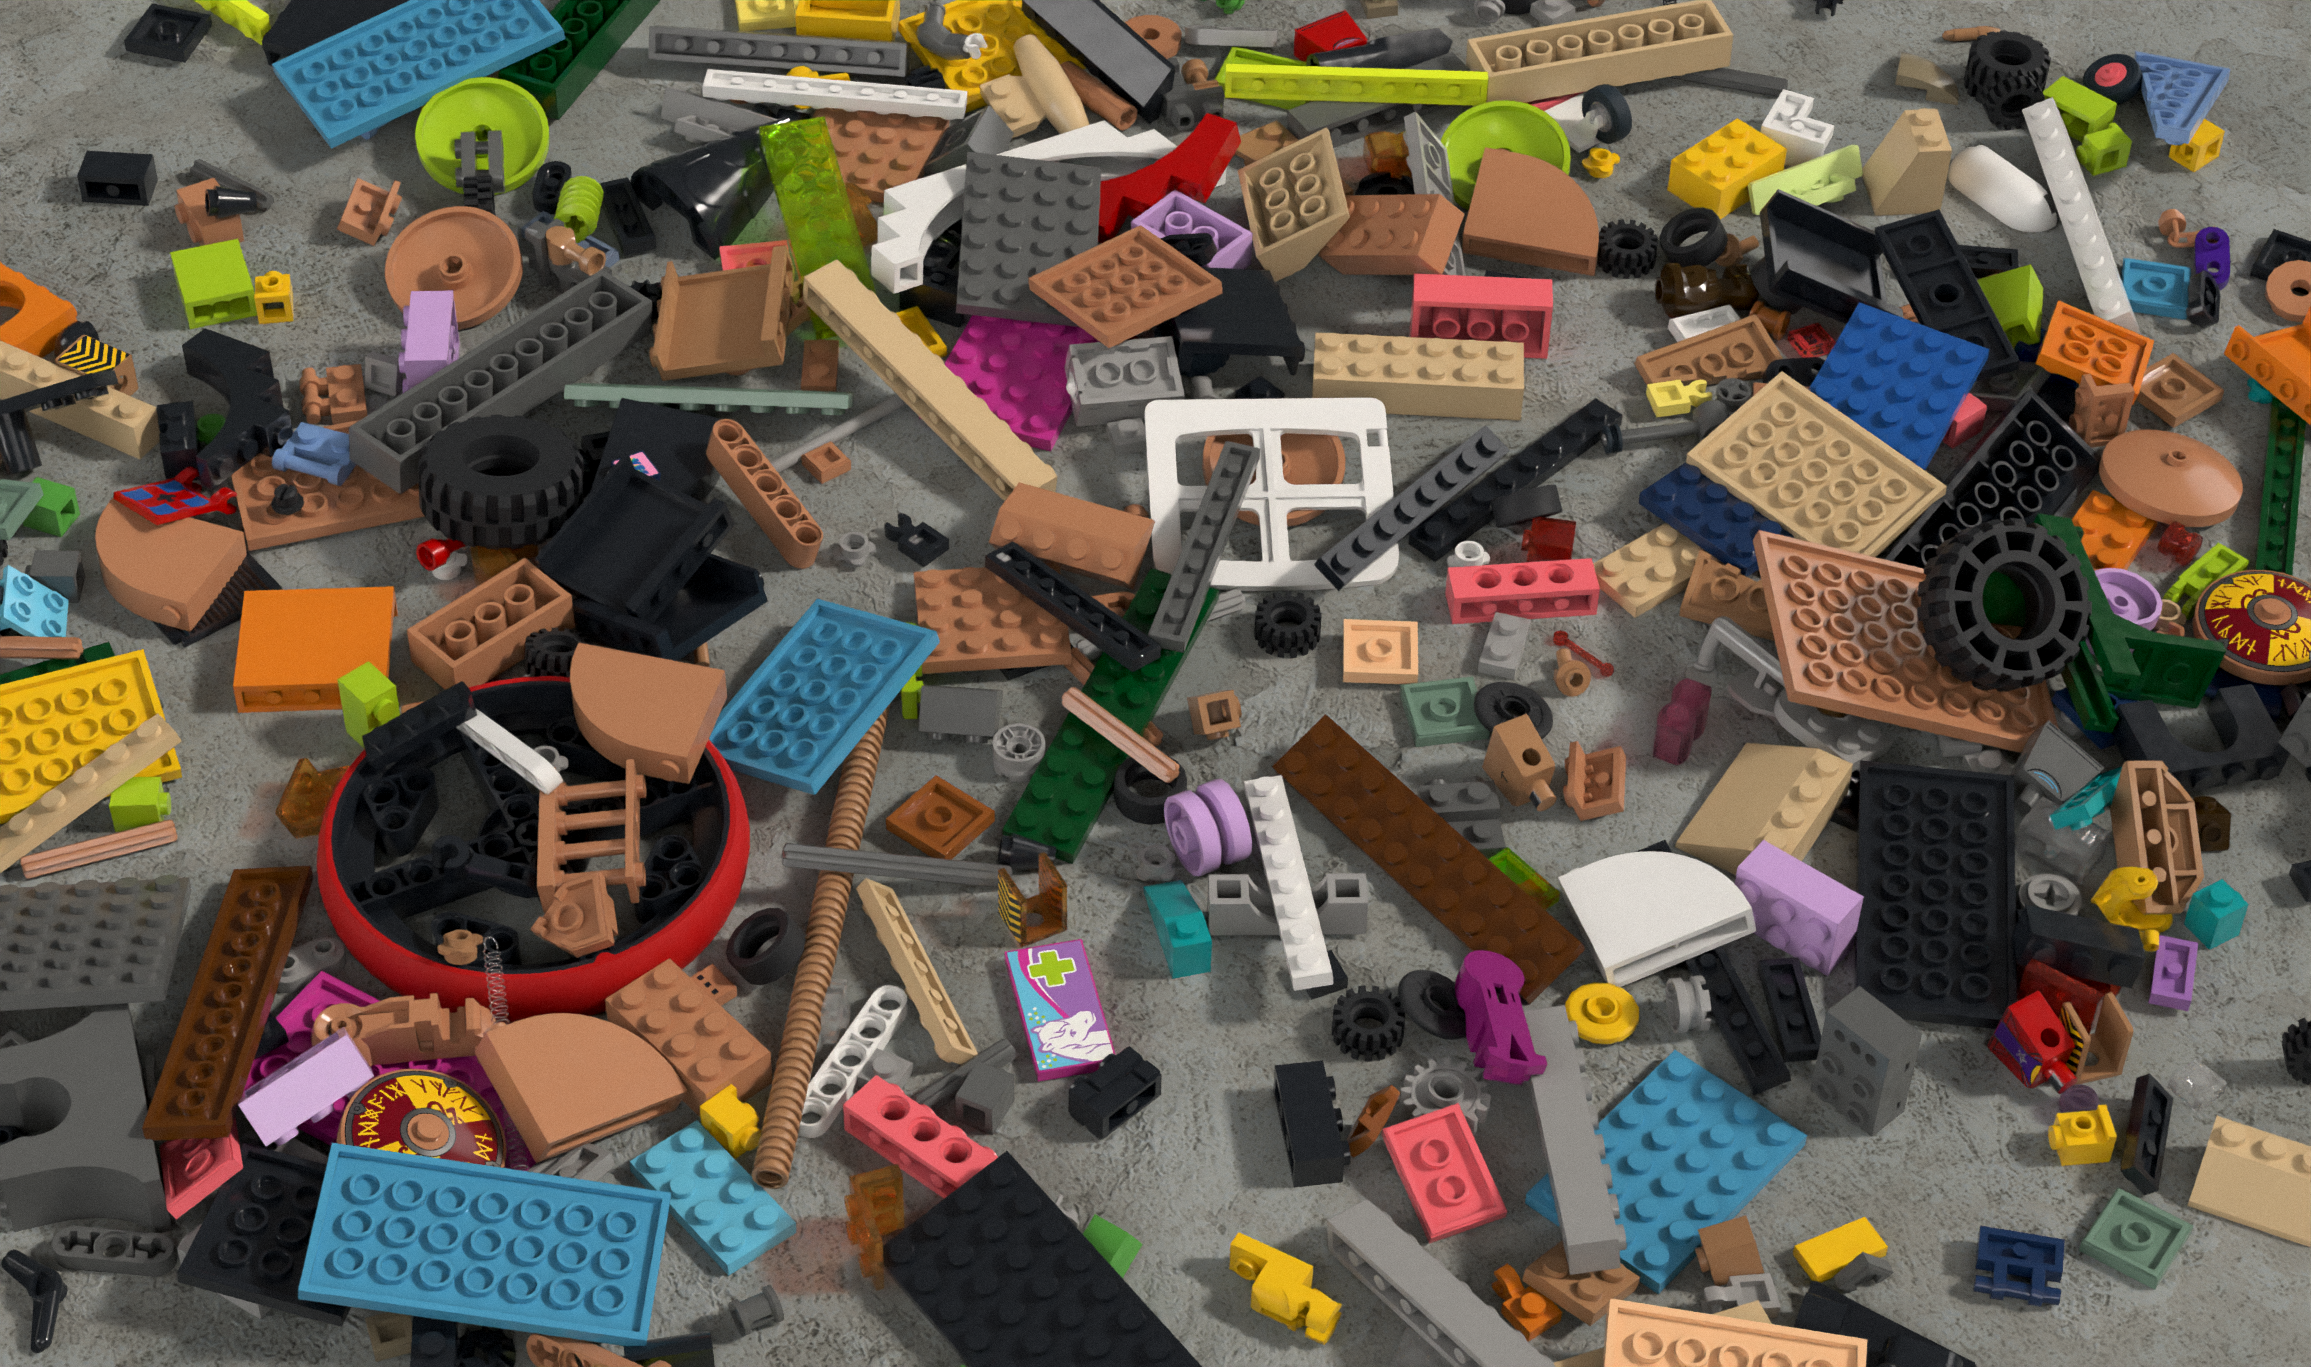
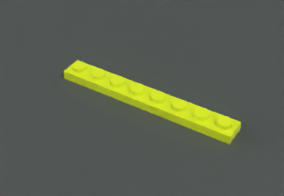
M1226 64L1225 98L1477 106L1486 103L1488 89V72Z

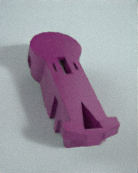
M1476 950L1470 952L1464 958L1455 979V997L1458 1005L1465 1011L1466 1038L1469 1050L1476 1053L1473 1065L1474 1067L1484 1068L1483 1078L1486 1080L1522 1086L1524 1081H1529L1531 1075L1543 1074L1547 1067L1546 1057L1535 1053L1520 1001L1519 993L1525 980L1523 972L1513 961L1501 954Z

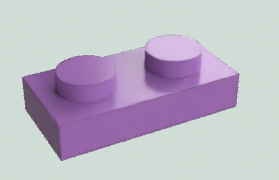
M2159 935V949L2154 954L2149 1004L2189 1011L2197 958V942Z

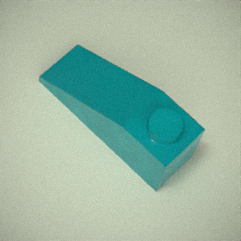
M1182 880L1144 886L1143 892L1172 979L1211 972L1212 939L1201 909Z

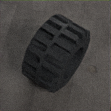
M2007 30L1988 32L1987 36L1981 35L1977 37V41H1973L1971 44L1964 76V87L1968 89L1967 93L1971 97H1976L1975 100L1982 104L1980 98L1981 93H1984L1982 88L1985 84L1991 85L1989 79L1992 76L1998 79L2000 77L1998 72L2004 71L2006 75L2009 74V68H2015L2016 72H2018L2019 68H2023L2026 73L2030 71L2043 92L2051 62L2049 51L2043 47L2040 41L2033 40V37L2022 35L2020 32H2008ZM2022 94L2009 97L2003 104L2016 101Z

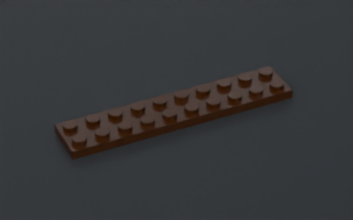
M1325 714L1272 766L1278 775H1282V779L1471 952L1476 950L1491 951L1513 961L1521 969L1525 979L1519 996L1529 1005L1585 950L1583 944L1328 715Z
M310 865L233 870L142 1127L145 1139L173 1141L179 1139L229 1137L239 1107L238 1101L242 1097L314 878Z

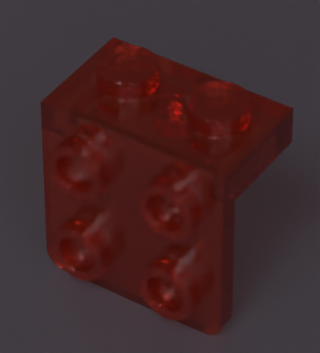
M2032 958L2025 967L2017 999L2021 1000L2039 990L2058 1019L2063 1003L2070 1002L2087 1033L2090 1035L2097 1025L2105 994L2112 992L2116 998L2122 986L2066 975Z

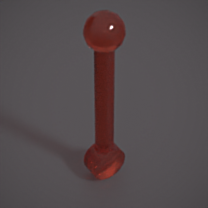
M1560 630L1554 633L1553 642L1556 645H1565L1599 668L1603 676H1612L1614 666L1611 663L1601 662L1568 639V634L1565 631Z

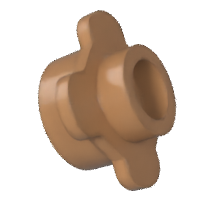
M454 930L443 935L444 942L438 945L437 949L438 953L444 955L448 963L455 965L468 964L476 960L477 946L483 943V937L479 934H472L468 930Z

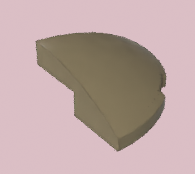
M1901 52L1895 85L1927 90L1925 100L1958 105V88L1950 75L1926 58Z

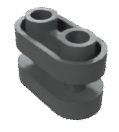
M502 130L488 131V141H476L475 131L461 132V139H455L456 159H461L462 166L455 168L457 188L464 189V177L491 175L494 193L505 192ZM488 154L489 169L477 170V155Z

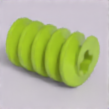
M576 176L565 182L561 189L554 220L556 218L564 222V227H570L574 231L576 243L585 240L597 227L603 201L601 185L595 179L588 176Z

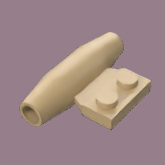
M1025 35L1019 38L1013 46L1023 76H1010L1008 74L980 85V94L987 106L990 105L1013 131L1014 135L1012 138L1036 130L1037 126L1045 118L1060 134L1090 125L1082 101L1061 65L1035 35Z

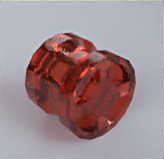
M2176 521L2161 536L2157 550L2165 556L2172 555L2175 557V562L2184 567L2199 552L2203 537L2196 532H2187L2185 526Z

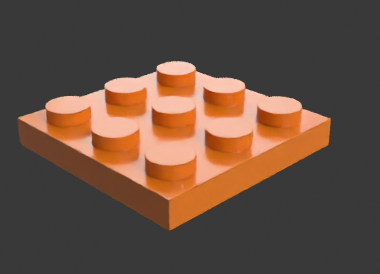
M2058 300L2052 312L2035 364L2043 367L2050 373L2070 378L2079 385L2084 374H2091L2096 386L2131 383L2135 391L2133 405L2141 388L2154 340Z

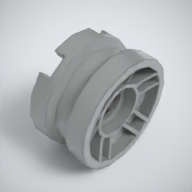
M1016 723L999 729L994 735L992 742V759L995 772L1000 777L1003 775L1009 777L1010 782L1021 783L1030 781V777L1034 775L1045 755L1046 741L1044 735L1037 728L1029 724Z
M1701 975L1690 976L1688 981H1683L1679 977L1669 978L1667 981V1014L1671 1029L1675 1034L1687 1033L1692 1028L1697 1032L1708 1031L1710 1028L1711 1019H1705L1707 1012L1711 1011L1709 990H1703L1701 985L1706 984L1704 977Z

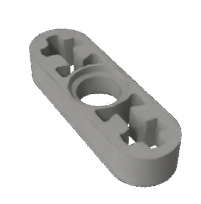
M1185 26V43L1247 47L1277 46L1278 29Z

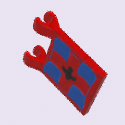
M187 467L174 478L116 491L113 494V499L155 525H160L217 510L224 514H233L236 512V506L227 503V501L231 497H236L237 493L228 487L219 489L210 498L205 497L199 493L202 490V486L192 482L195 477L199 476L198 469Z

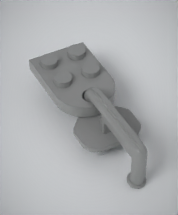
M1720 616L1712 622L1701 646L1698 659L1694 662V666L1703 671L1714 670L1716 668L1715 656L1721 643L1749 663L1753 668L1733 677L1728 684V691L1732 697L1750 711L1776 717L1783 728L1808 748H1819L1852 763V772L1859 769L1860 760L1873 761L1888 752L1893 741L1883 735L1879 728L1869 724L1863 718L1854 715H1847L1844 718L1828 717L1821 714L1814 706L1788 701L1778 655L1732 619Z

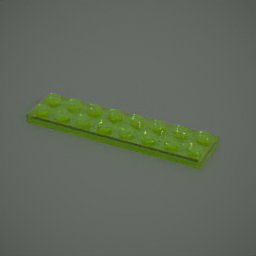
M825 116L759 126L761 145L802 291L806 275L837 259L847 269H851L868 290H872L876 294ZM807 305L816 340L838 336Z

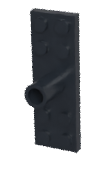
M1940 209L1875 227L1874 236L1919 324L1989 349L1988 359L1976 381L2019 369L2020 360Z
M115 370L89 373L0 400V455L7 476L42 466L26 412L42 408V411L54 408L56 410L76 404L75 399L76 401L89 400L109 394L107 387L119 384Z

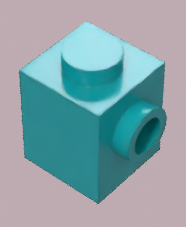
M2221 879L2192 894L2184 925L2211 950L2240 934L2249 904L2239 892L2235 891Z

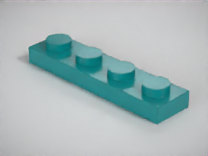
M2122 766L2096 775L2050 815L2055 830L2069 826L2071 831L2081 829L2093 823V817L2104 813V807L2112 804Z

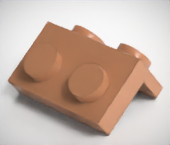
M357 178L337 230L375 246L380 234L387 236L394 218L389 216V213L395 215L401 202L402 196L397 194L401 182L394 180L388 192Z
M1578 741L1570 742L1569 757L1565 758L1568 785L1563 787L1567 806L1574 808L1580 821L1624 812L1626 755L1622 747L1619 746L1585 754Z

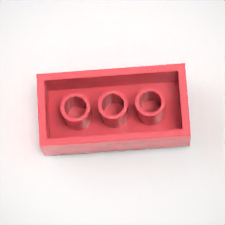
M1414 274L1410 337L1524 343V358L1547 359L1553 312L1552 279Z

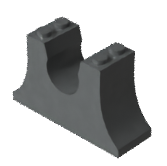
M128 1003L100 1005L82 1021L59 1033L33 1042L0 1049V1126H13L21 1132L22 1136H28L41 1130L52 1129L41 1135L20 1137L0 1146V1191H3L0 1192V1212L2 1217L10 1216L14 1232L84 1218H110L139 1224L154 1233L173 1230L170 1213L166 1208L163 1175L156 1141L145 1139L142 1130L150 1105L138 1041Z

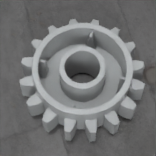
M1445 1058L1444 1064L1438 1066L1433 1059H1430L1428 1069L1416 1065L1414 1067V1075L1405 1076L1404 1087L1401 1088L1400 1104H1403L1402 1115L1403 1117L1413 1119L1459 1103L1470 1130L1474 1134L1477 1132V1124H1485L1491 1100V1095L1488 1094L1489 1084L1487 1081H1479V1070H1474L1470 1073L1466 1072V1062H1461L1457 1067H1454L1451 1064L1450 1058Z

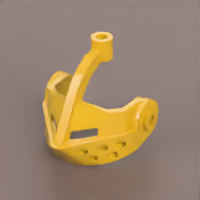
M2121 867L2112 870L2091 899V903L2097 905L2109 923L2138 929L2143 949L2153 952L2159 949V933L2169 929L2173 923L2172 914L2143 915L2132 901L2150 897L2157 888V876L2148 868Z

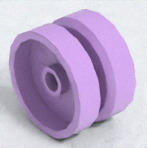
M2104 568L2095 571L2113 613L2151 631L2158 621L2163 605L2159 592L2152 584L2138 574L2124 569ZM2087 637L2086 644L2089 648V651L2091 654L2095 655Z
M1214 779L1198 785L1195 793L1188 790L1167 797L1164 803L1166 829L1180 862L1193 876H1202L1218 869L1221 862L1233 864L1249 857L1252 851L1250 826L1237 795L1224 780Z

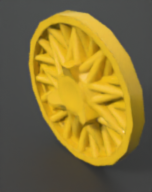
M1594 982L1582 985L1571 992L1565 1002L1568 1021L1576 1020L1578 1036L1592 1043L1612 1044L1623 1041L1633 1034L1639 1022V1007L1634 997L1623 988L1610 983Z

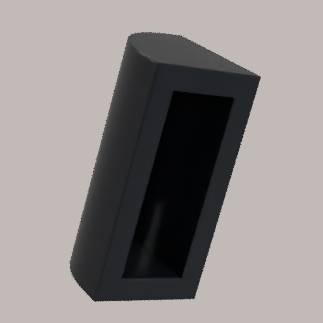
M710 1330L647 1340L646 1346H623L625 1358L643 1367H648L659 1360L666 1361L671 1367H715Z

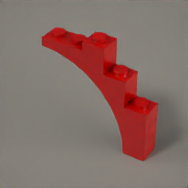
M1206 113L1195 130L1178 147L1155 163L1131 174L1101 181L1098 242L1104 243L1116 237L1128 215L1134 219L1174 190L1193 200L1206 203L1241 143L1237 123Z

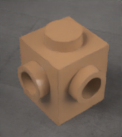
M1220 690L1187 697L1194 734H1206L1207 740H1213L1229 736V729L1241 727L1239 720L1242 715L1238 697L1234 695V690Z
M1746 1215L1698 1229L1702 1246L1695 1248L1702 1273L1711 1272L1715 1286L1727 1284L1729 1276L1764 1273L1756 1241Z

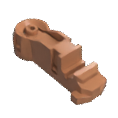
M437 993L430 994V999L415 1000L414 995L390 997L365 1007L340 1003L326 1008L315 1019L310 1039L313 1047L344 1027L371 1067L372 1065L475 1056L474 1052L483 1038L484 1031L497 1024V1021L490 1010L480 1006L474 998H466L465 1007H457L456 1013H450L449 1008H441Z

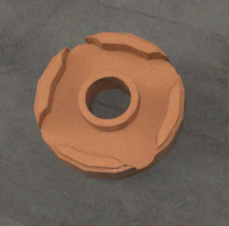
M1142 15L1133 17L1125 22L1166 59L1175 56L1181 49L1182 31L1175 22L1158 15Z
M2301 260L2285 262L2276 267L2269 275L2265 297L2266 301L2268 299L2271 309L2276 315L2288 321L2300 323L2304 321L2311 306V262ZM2301 287L2306 289L2309 294L2297 296L2291 290Z

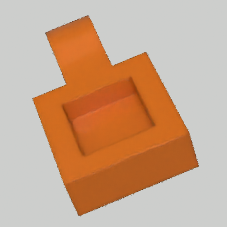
M1507 1263L1494 1271V1275L1499 1280L1492 1283L1491 1287L1499 1297L1505 1300L1502 1303L1501 1313L1516 1330H1519L1525 1336L1527 1342L1561 1321L1562 1311L1555 1303L1531 1286L1525 1289L1518 1273L1511 1265Z

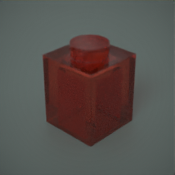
M1547 517L1533 518L1531 530L1524 529L1521 551L1528 552L1527 562L1571 560L1576 521Z

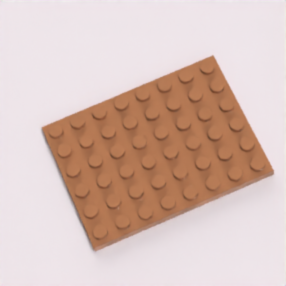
M1761 530L1755 535L1753 545L1788 701L2022 753L2031 734L2048 720L2059 729L2045 680L2036 685L2011 691L1998 692L1996 689L1986 691L1975 688L1972 685V680L1964 683L1952 676V669L1950 667H1942L1934 657L1936 654L1935 650L1931 645L1927 646L1922 633H1925L1923 622L1918 621L1917 608L1921 607V597L1917 595L1919 582L1924 581L1927 576L1924 574L1923 568ZM1990 623L2000 634L2013 640L2017 638L2023 628Z

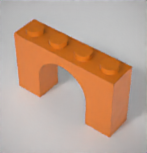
M0 262V306L20 310L17 315L0 326V341L43 358L54 350L55 340L62 329L77 321V311L69 301L62 300L49 292L44 286L35 284L22 273L15 272Z

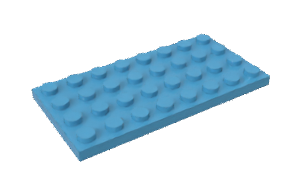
M410 0L273 63L272 67L275 75L332 149L426 105L432 96L469 78L490 75L564 40L565 35L562 27L539 0Z
M332 1143L299 1284L298 1299L620 1346H646L672 1193Z

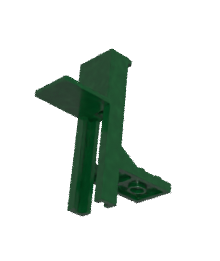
M2037 513L2033 523L2045 527L2048 530V535H2057L2067 544L2065 548L2070 554L2075 553L2081 563L2079 568L2083 578L2087 577L2090 590H2087L2088 601L2092 602V616L2087 618L2086 625H2089L2087 637L2102 671L2097 669L2086 641H2082L2078 644L2080 652L2073 662L2066 663L2064 671L2061 672L2084 729L2108 733L2113 732L2119 717L2108 693L2113 694L2117 698L2138 701L2152 699L2154 703L2197 709L2226 653L2223 643L2155 633L2114 614L2081 542L2084 535L2082 527L2074 526L2071 518ZM1993 571L1986 580L1982 595L1983 608L1990 623L2023 627L2026 618V605L2020 589L2009 577Z

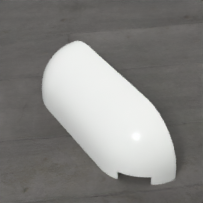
M1984 145L1967 147L1960 151L1952 160L1948 169L1950 183L1958 191L2007 226L2023 232H2042L2056 226L2057 214L2056 212L2051 213L2049 205L2044 198L2048 194L2047 191L2039 183Z

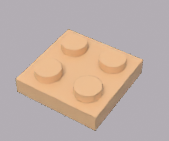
M1344 619L1343 682L1379 684L1418 683V622Z

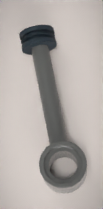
M1710 400L1700 404L1693 413L1694 421L1622 431L1618 424L1610 425L1609 427L1607 425L1603 426L1601 442L1606 454H1609L1611 452L1615 453V451L1621 452L1623 444L1697 435L1698 438L1703 440L1729 418L1730 415L1723 402Z

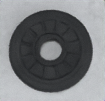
M1495 682L1481 688L1474 698L1476 717L1491 733L1494 726L1519 717L1508 713L1505 710L1506 708L1513 709L1521 715L1527 713L1541 739L1547 736L1552 728L1553 715L1550 707L1540 695L1525 686L1511 682Z
M1415 970L1403 976L1398 986L1399 1001L1406 1014L1416 1025L1442 1039L1458 1040L1466 1037L1465 1011L1458 1005L1455 997L1454 981L1430 970ZM1431 1000L1440 1004L1444 1010L1437 1007Z

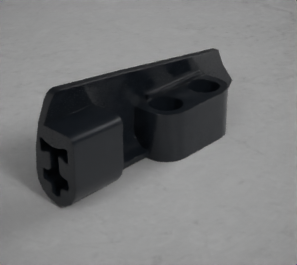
M1439 28L1382 37L1369 41L1365 45L1313 53L1307 57L1306 66L1405 69L1448 54L1453 41Z
M1818 1281L1811 1282L1794 1328L1867 1339L1866 1367H1977L1975 1362L1872 1311Z

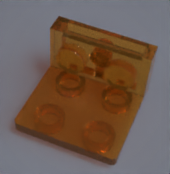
M898 1164L850 1176V1194L844 1196L846 1211L850 1219L845 1221L848 1239L852 1246L858 1244L861 1251L858 1254L861 1273L864 1278L871 1277L876 1291L884 1289L883 1243L881 1235L904 1228L903 1176Z

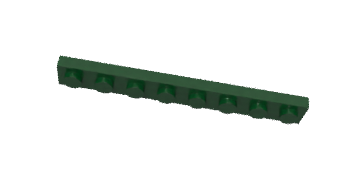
M2275 397L2272 398L2269 410L2254 570L2275 571L2293 575L2306 421Z

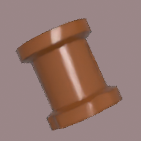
M1756 301L1749 316L1756 314L1767 333L1772 334L1773 339L1780 341L1789 326L1791 313L1786 310L1781 313L1766 307L1764 302Z

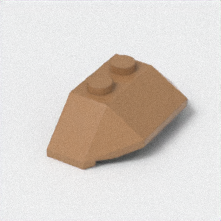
M2163 761L2124 762L2110 808L2117 868H2148L2157 876L2158 885L2150 897L2132 900L2143 915L2182 913L2186 903L2204 878L2195 803L2179 781L2167 771L2168 767Z

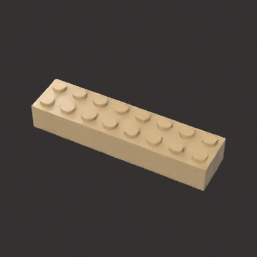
M1694 0L1468 39L1466 66L1471 71L1488 72L1486 103L1500 100L1532 102L1539 99L1587 92L1602 84H1609L1613 87L1623 86L1636 82L1653 81L1659 78L1682 76L1693 72L1730 66L1733 33L1712 0Z

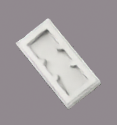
M1729 304L1669 319L1668 329L1676 341L1679 342L1740 320V317Z

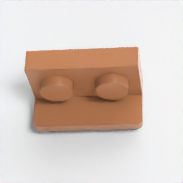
M2091 374L2082 375L2080 388H2077L2075 391L2076 405L2074 414L2070 415L2069 427L2091 448L2106 446L2113 438L2125 433L2135 394L2131 383L2096 386Z

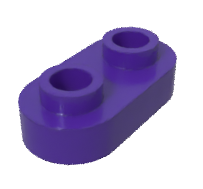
M2218 227L2204 228L2198 232L2195 238V274L2204 270L2208 271L2210 268H2216L2218 272H2208L2215 279L2219 290H2222L2226 287L2230 278L2229 236ZM2213 239V240H2216V241H2218V242H2217V243H2209L2207 240Z

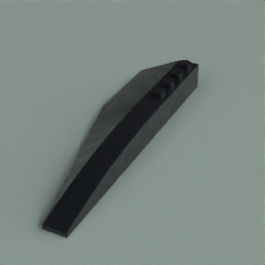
M2029 389L2005 409L1943 482L1947 486L1946 494L1931 504L1902 535L1890 544L1880 558L1924 569L1930 558L1938 556L1936 550L1945 540L1954 538L1956 533L1991 520L1999 519L2003 521L2009 518L2022 519L2028 525L2034 522L2037 513L2062 517L2099 472L2101 457L2032 389Z

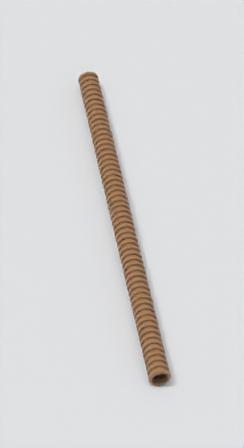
M891 703L844 759L825 847L860 849ZM819 871L805 932L804 951L799 959L780 1045L781 1048L778 1053L769 1094L770 1097L751 1174L753 1180L764 1188L779 1189L784 1187L789 1180L791 1163L794 1157L793 1153L800 1129L804 1103L809 1087L808 1084L811 1078L810 1074L817 1050L854 873Z

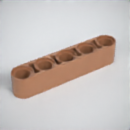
M721 419L715 422L706 449L709 461L784 559L796 568H809L816 560L823 539L821 528L745 429L738 422L731 419Z

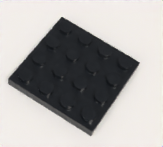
M244 1143L240 1149L243 1169L222 1184L177 1271L178 1282L342 1327L351 1307L298 1299L299 1284L327 1165Z

